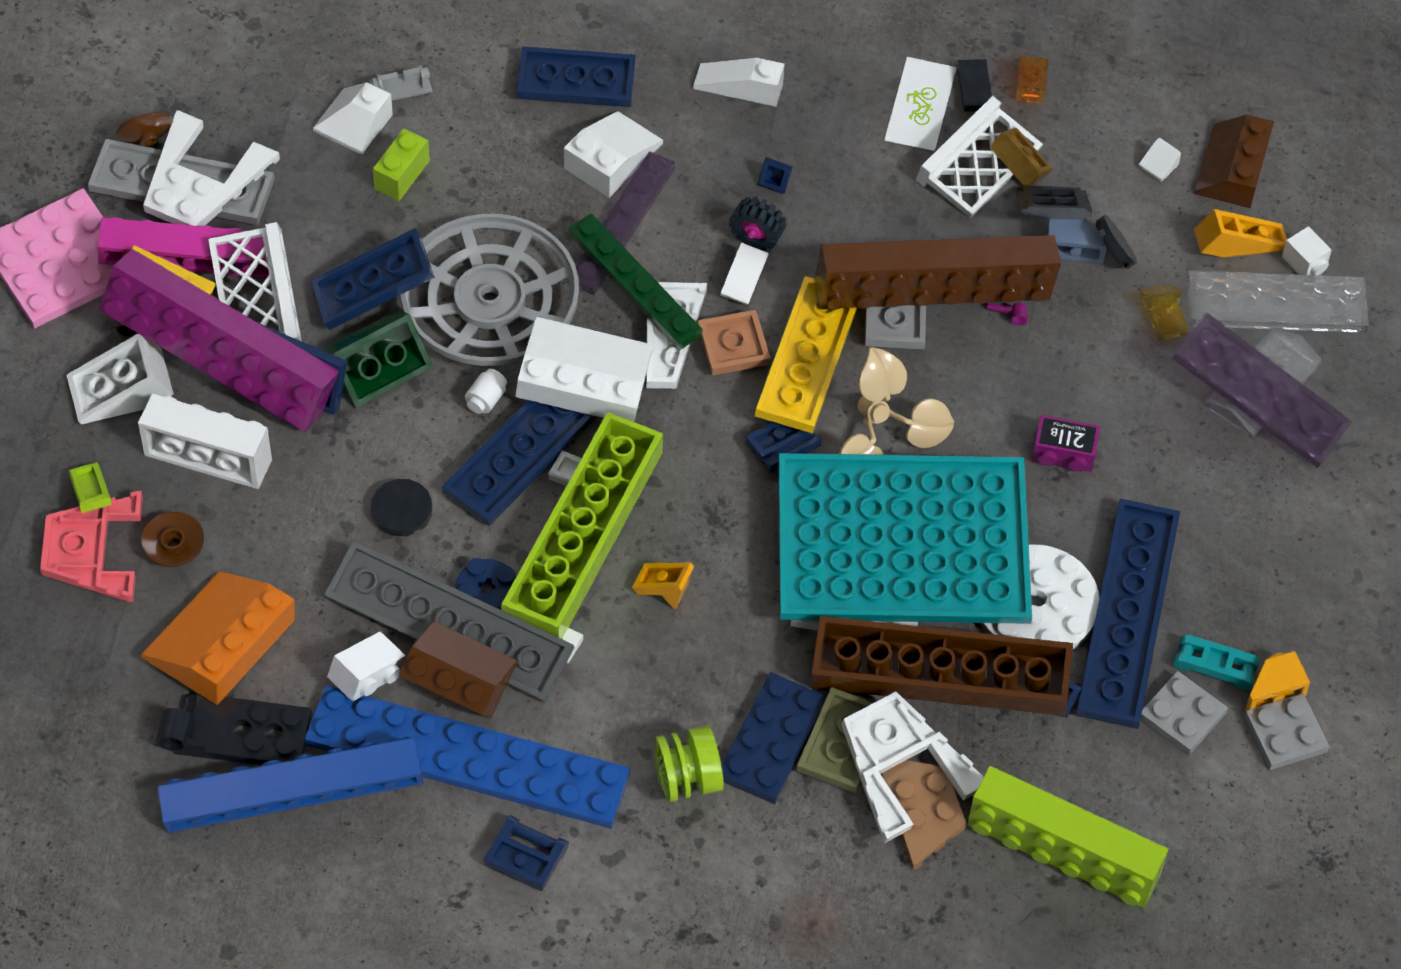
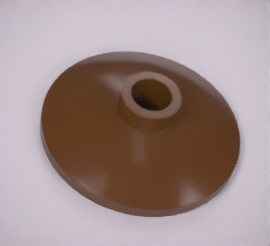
M162 112L142 114L124 122L117 129L116 136L120 142L151 146L160 137L169 132L173 119L169 114Z
M167 512L156 516L146 525L142 533L141 543L145 555L152 562L165 567H178L191 562L198 556L203 548L204 533L200 523L194 517L182 512ZM174 542L179 543L176 546H169L171 543Z

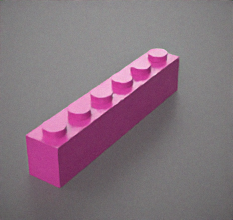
M101 217L98 264L115 265L135 245L190 272L214 274L208 239L247 230L239 228H214L208 225L192 226L180 223H158L150 220L136 221L118 217ZM263 237L250 239L245 249L258 256L264 247ZM230 243L217 245L218 256L228 262L237 248ZM241 252L233 266L246 273L254 259ZM265 254L264 257L262 258V260L267 263L266 254ZM220 262L221 271L225 265ZM259 263L250 277L267 279L269 270ZM231 269L226 273V275L240 276Z

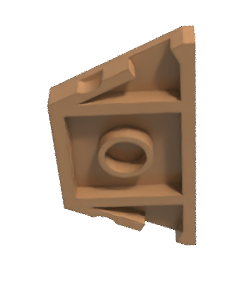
M905 760L881 773V776L914 824L910 830L901 834V838L911 868L916 870L933 852L937 853L942 849L946 841L955 838L965 829L966 822L953 785L941 767Z

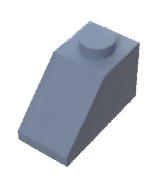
M1049 218L1046 235H1055L1060 259L1103 264L1107 246L1103 241L1104 239L1085 220Z

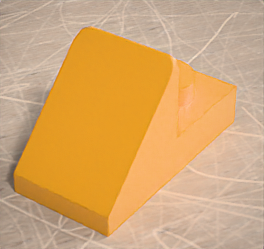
M691 562L644 563L632 589L638 595H662L671 607L676 609L687 589L694 565Z

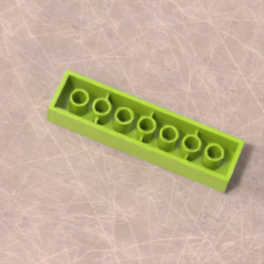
M610 412L606 413L501 604L502 611L561 639L563 638L663 453V433Z

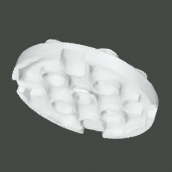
M1029 545L1031 595L1033 597H1041L1042 599L1045 598V604L1042 606L1032 605L1031 624L980 623L986 634L1073 643L1074 650L1089 637L1094 628L1100 599L1096 582L1088 569L1067 552L1045 545Z

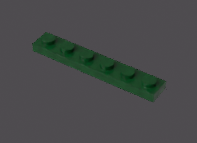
M592 213L568 228V235L679 351L702 336L703 329Z

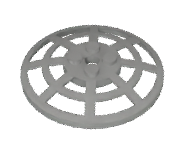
M477 214L447 222L422 239L426 253H428L440 242L461 233L466 248L451 255L439 267L430 263L435 278L430 280L428 306L411 307L410 290L400 295L403 312L410 314L421 340L432 350L449 359L465 364L500 366L516 363L524 359L526 350L518 352L515 344L531 336L536 317L570 325L579 299V278L575 263L568 250L545 228L516 216ZM500 228L519 232L520 235L513 248L498 244L477 245L473 230ZM531 238L541 242L550 249L559 259L563 268L547 275L542 266L525 253ZM496 254L507 256L508 259L504 266L483 264L481 255ZM469 258L472 268L467 270L459 279L447 273L456 264ZM519 262L530 268L538 279L523 283L519 275L514 272ZM568 278L570 301L565 317L549 315L552 304L551 285ZM440 283L454 289V303L437 305V292ZM543 290V304L540 312L526 308V295ZM491 292L498 297L494 300H485L482 296ZM459 314L467 324L458 333L445 322L442 316ZM432 317L438 327L446 335L454 339V341L448 348L436 343L421 330L415 319ZM518 317L533 322L524 331L511 337L507 325L513 323ZM479 328L495 329L499 340L482 341L472 339V337ZM466 345L482 349L503 347L506 356L477 357L464 355L460 352Z

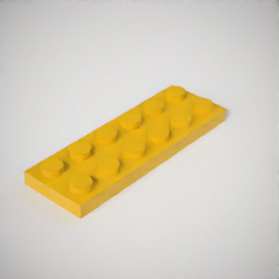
M804 277L755 411V417L812 434L857 308L819 309L813 278Z

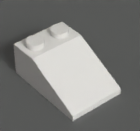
M617 111L582 129L564 147V169L610 198L663 144V140Z
M136 334L67 374L78 422L81 424L144 410L152 393L159 396L173 395L161 347L140 334Z

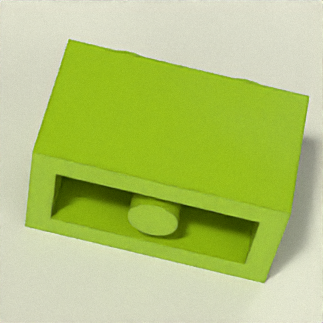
M403 128L373 168L374 190L400 201L430 161L429 141Z

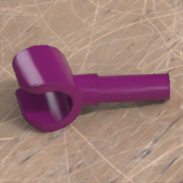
M1017 302L1012 306L988 303V310L1011 315V322L1019 326L1027 324L1028 314L1024 303Z

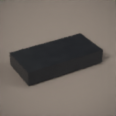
M958 60L957 68L964 112L978 111L992 97L987 60Z

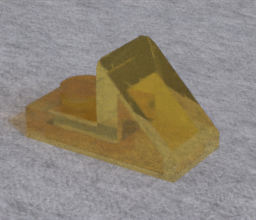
M1170 284L1141 289L1140 294L1158 340L1187 335L1188 326L1179 305L1182 294L1181 289Z

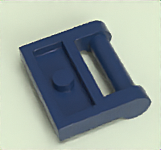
M510 815L484 858V865L543 891L560 859L565 855L569 841L562 838L554 839L521 824L520 819ZM516 835L551 852L549 855L511 839V837Z

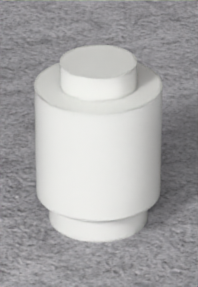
M487 369L486 372H482L465 394L468 408L477 414L490 413L506 390V378L494 369Z

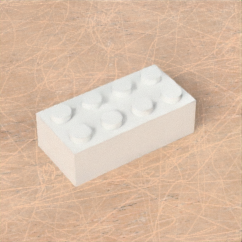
M152 393L138 422L145 456L259 489L272 461L268 428L261 423L241 420L225 412L217 413L207 410L198 404L190 405L183 403L171 396H159Z

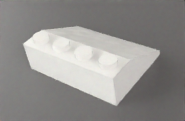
M536 317L521 366L515 397L604 418L606 413L610 412L635 422L653 345Z

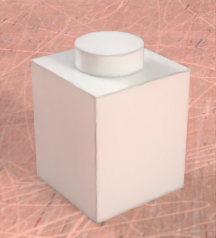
M1308 226L1286 240L1282 258L1306 280L1314 274L1316 276L1322 274L1327 269L1332 250Z

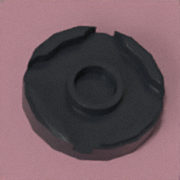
M1106 215L1096 220V228L1098 231L1102 229L1105 231L1106 235L1103 236V241L1119 263L1121 262L1122 265L1124 264L1125 269L1135 265L1137 259L1131 247L1112 220Z
M395 479L386 482L376 490L372 498L371 514L383 532L393 536H409L420 528L422 530L429 523L432 517V499L428 490L420 483L410 479Z

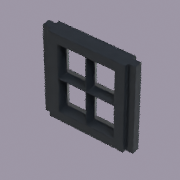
M1022 185V188H1016L1021 215H1027V218L1086 220V217H1092V208L1086 190H1081L1080 187Z

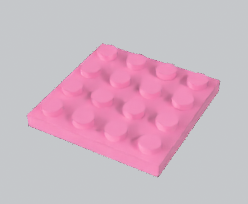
M84 188L0 228V277L34 329L105 293L114 265L98 264V243L101 217L103 218V216Z

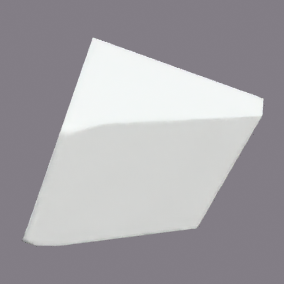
M1158 138L1141 160L1138 167L1162 182L1179 165L1181 152L1161 138Z

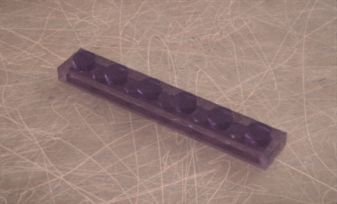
M649 151L602 224L624 248L675 170L674 161ZM584 252L576 264L579 289L595 295L607 275Z

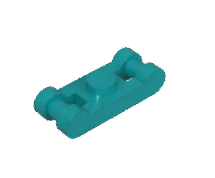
M1183 635L1179 642L1181 650L1180 653L1175 655L1173 661L1175 668L1182 671L1192 670L1234 683L1236 687L1243 690L1252 688L1254 683L1252 675L1254 671H1257L1260 659L1257 656L1192 635ZM1198 652L1202 654V657L1192 656V654ZM1232 664L1239 665L1241 670L1232 668Z

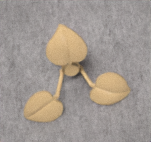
M869 347L866 361L859 376L858 384L862 397L859 399L857 407L859 413L865 417L863 423L867 427L870 439L862 433H857L846 440L839 454L883 455L882 450L874 445L876 436L872 423H882L888 417L908 424L906 438L912 445L919 448L933 447L944 441L954 427V420L944 403L932 398L924 399L917 403L912 409L911 419L890 410L885 401L890 400V394H898L905 388L907 372L902 362L891 353L879 348Z

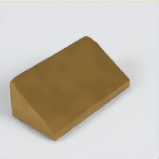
M1018 128L1002 132L990 146L1022 185L1031 186L1053 170Z

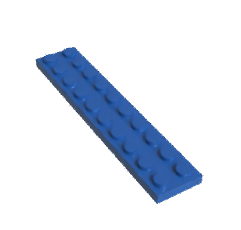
M328 685L324 688L305 737V745L325 751L336 748H343L345 751L356 749L359 745L367 742H375L377 744L388 743L391 739L399 736L415 737L424 778L612 829L630 775V767L363 695L351 701L339 688Z

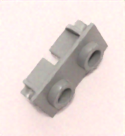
M422 65L418 66V68L404 70L403 74H397V72L385 75L377 74L376 78L370 80L371 85L390 93L392 101L433 92L429 81L428 67L422 68Z

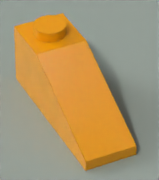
M1214 209L1194 228L1200 252L1223 258L1283 251L1287 240L1281 223Z

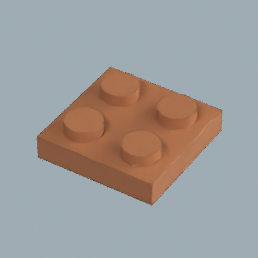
M756 310L698 320V325L703 329L701 340L712 376L770 365L771 358Z

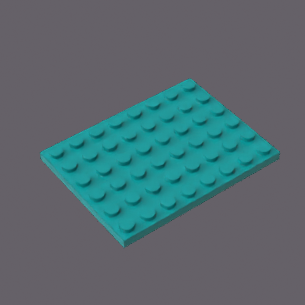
M779 453L780 620H819L820 616L889 622L1031 624L1032 600L1024 457Z

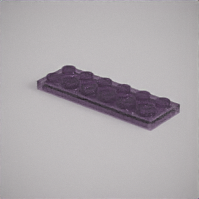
M1209 313L1204 315L1172 357L1173 360L1316 468L1322 464L1352 422Z

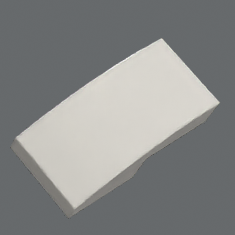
M741 243L720 295L748 306L769 253Z

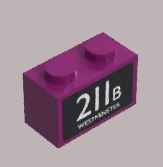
M1041 415L1032 461L1040 462L1046 466L1066 467L1077 472H1092L1101 426Z

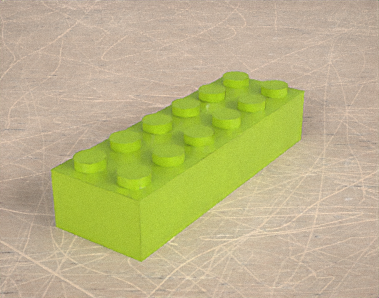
M989 766L973 796L968 826L972 827L978 834L991 836L1002 841L1010 849H1019L1028 853L1034 860L1043 864L1049 863L1061 869L1069 877H1079L1089 882L1099 891L1111 892L1129 905H1138L1145 908L1160 878L1168 854V848L992 766Z

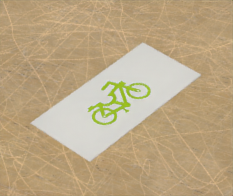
M907 57L884 141L935 151L957 67Z

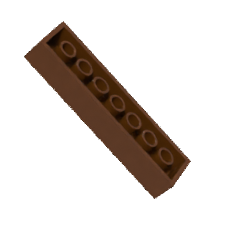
M1055 235L821 244L814 285L819 309L832 310L858 307L954 305L957 303L982 304L986 302L1026 300L1042 301L1051 299L1061 260Z
M820 616L812 669L813 689L830 690L833 687L844 692L888 696L897 692L905 699L1066 716L1073 643Z

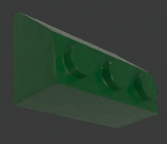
M399 310L322 349L347 361L342 392L354 408L369 402L433 367L410 314Z

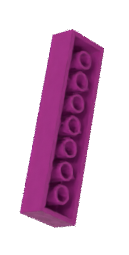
M131 249L113 266L99 307L101 312L303 432H306L321 416L339 373L338 370L134 249Z

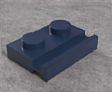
M771 422L747 435L746 444L761 463L768 467V471L772 473L779 469V453L807 454L821 446V438L814 433Z

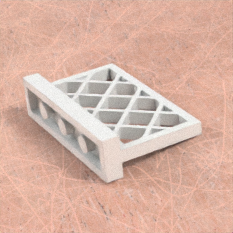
M994 96L921 166L916 177V181L923 187L927 184L932 186L970 219L1014 176L1009 169H998L997 158L999 157L991 147V151L976 150L975 142L977 140H989L991 146L994 140L1001 134L994 133L993 124L999 120L1007 126L1008 130L1018 128L1037 151L1043 145L999 108L1001 102ZM959 157H972L973 168H958L957 159ZM977 158H991L993 169L978 168ZM941 175H954L955 186H945L938 178ZM959 175H974L975 186H961ZM979 175L994 176L995 184L993 186H980ZM961 193H976L977 202L972 207L962 200Z
M278 223L265 224V228L208 239L219 300L229 306L233 299L237 298L247 305L242 313L243 315L247 316L254 309L265 317L260 324L266 326L270 320L279 326L281 333L302 341L282 229ZM262 236L264 247L258 256L245 249L250 239ZM230 243L237 250L230 260L226 262L218 256L217 245ZM241 252L254 259L246 273L233 266ZM265 254H266L267 263L262 260V258L264 257ZM220 262L225 265L222 271L220 267ZM259 263L269 270V276L262 285L250 277ZM229 269L242 276L233 291L223 284V278ZM247 280L260 288L250 302L238 295V292ZM270 282H271L272 291H270L269 289H267V287H268V285L270 284ZM225 291L230 294L229 297L227 298V300H226ZM263 292L268 293L274 298V305L268 313L255 306ZM275 311L277 314V320L272 317Z

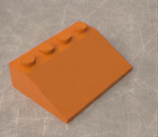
M219 571L141 654V658L218 705L295 621V599L269 583Z

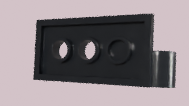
M198 693L186 695L183 709L166 708L162 711L155 742L159 747L173 751V754L256 765H262L273 760L283 763L293 761L295 757L304 754L305 737L309 729L312 711L309 707L225 697L216 705ZM241 725L251 728L250 733L246 736H237L234 734V730ZM273 729L280 730L283 733L278 740H269L265 735Z

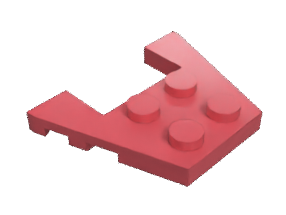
M142 491L132 492L129 497L118 500L113 497L111 498L112 505L82 513L79 506L46 515L40 566L43 576L127 602H134L135 572L103 570L108 522L141 521Z

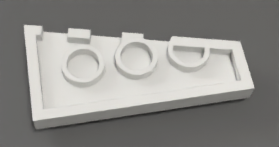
M658 282L697 323L707 291V283ZM647 318V343L652 344L653 349L647 369L646 388L677 389L690 344L679 351Z

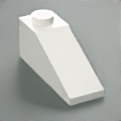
M760 58L701 63L693 89L776 107L783 86L784 64Z

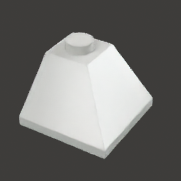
M367 82L343 88L313 127V132L363 155L393 115L391 94Z

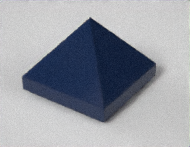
M765 157L757 185L785 194L793 166Z

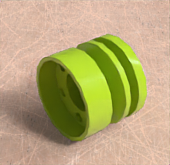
M709 725L688 729L686 734L687 745H682L676 732L670 734V748L663 735L655 736L653 759L656 776L669 803L678 800L677 786H679L684 799L691 797V783L696 784L702 796L723 791L724 781L720 756Z

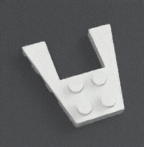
M177 110L143 204L144 211L170 223L192 226L206 225L222 211L223 205L230 199L235 200L242 194V189L247 184L258 180L271 163L276 164L280 160L279 152L253 142L227 181L223 184L178 165L204 127L202 120Z
M897 692L844 718L841 723L884 843L910 830L914 824L881 776V773L929 749L962 800L973 796L984 778L973 767V762L964 754L960 755L947 743L948 739L940 732L936 733L925 723L926 719Z

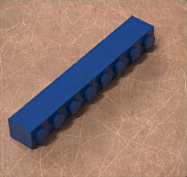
M399 736L391 739L388 743L377 744L375 742H367L359 745L356 749L345 751L343 748H336L327 751L325 755L314 757L310 754H304L295 757L293 761L281 763V761L273 760L263 763L261 767L251 769L245 766L231 769L230 773L225 774L204 773L199 775L198 779L188 781L172 779L167 781L166 785L158 786L163 824L167 832L170 833L422 785L424 781L415 737Z

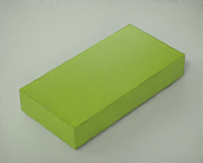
M98 462L68 470L82 513L112 505Z

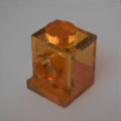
M1020 56L1015 100L1028 103H1044L1048 58Z

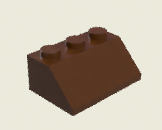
M1245 114L1214 124L1194 194L1251 208L1274 121Z
M433 621L412 646L399 676L476 713L492 718L518 661Z

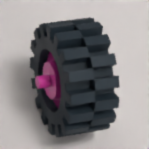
M746 197L739 202L732 214L729 227H732L730 230L732 234H737L735 238L738 240L743 239L744 244H752V247L757 249L760 246L761 250H766L767 248L770 250L777 244L785 230L786 218L781 217L783 213L781 210L776 211V206L773 203L769 206L765 199H762L760 202L758 197H753L752 200L750 197Z

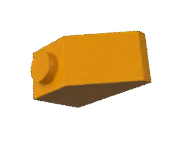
M1295 651L1286 654L1279 652L1273 654L1265 661L1249 696L1245 711L1302 693L1306 696L1310 681Z

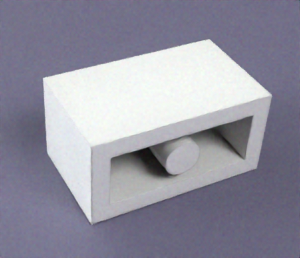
M378 632L334 655L327 677L351 701H354L363 695H371L378 687L386 683L391 684L399 678L405 655L383 633Z

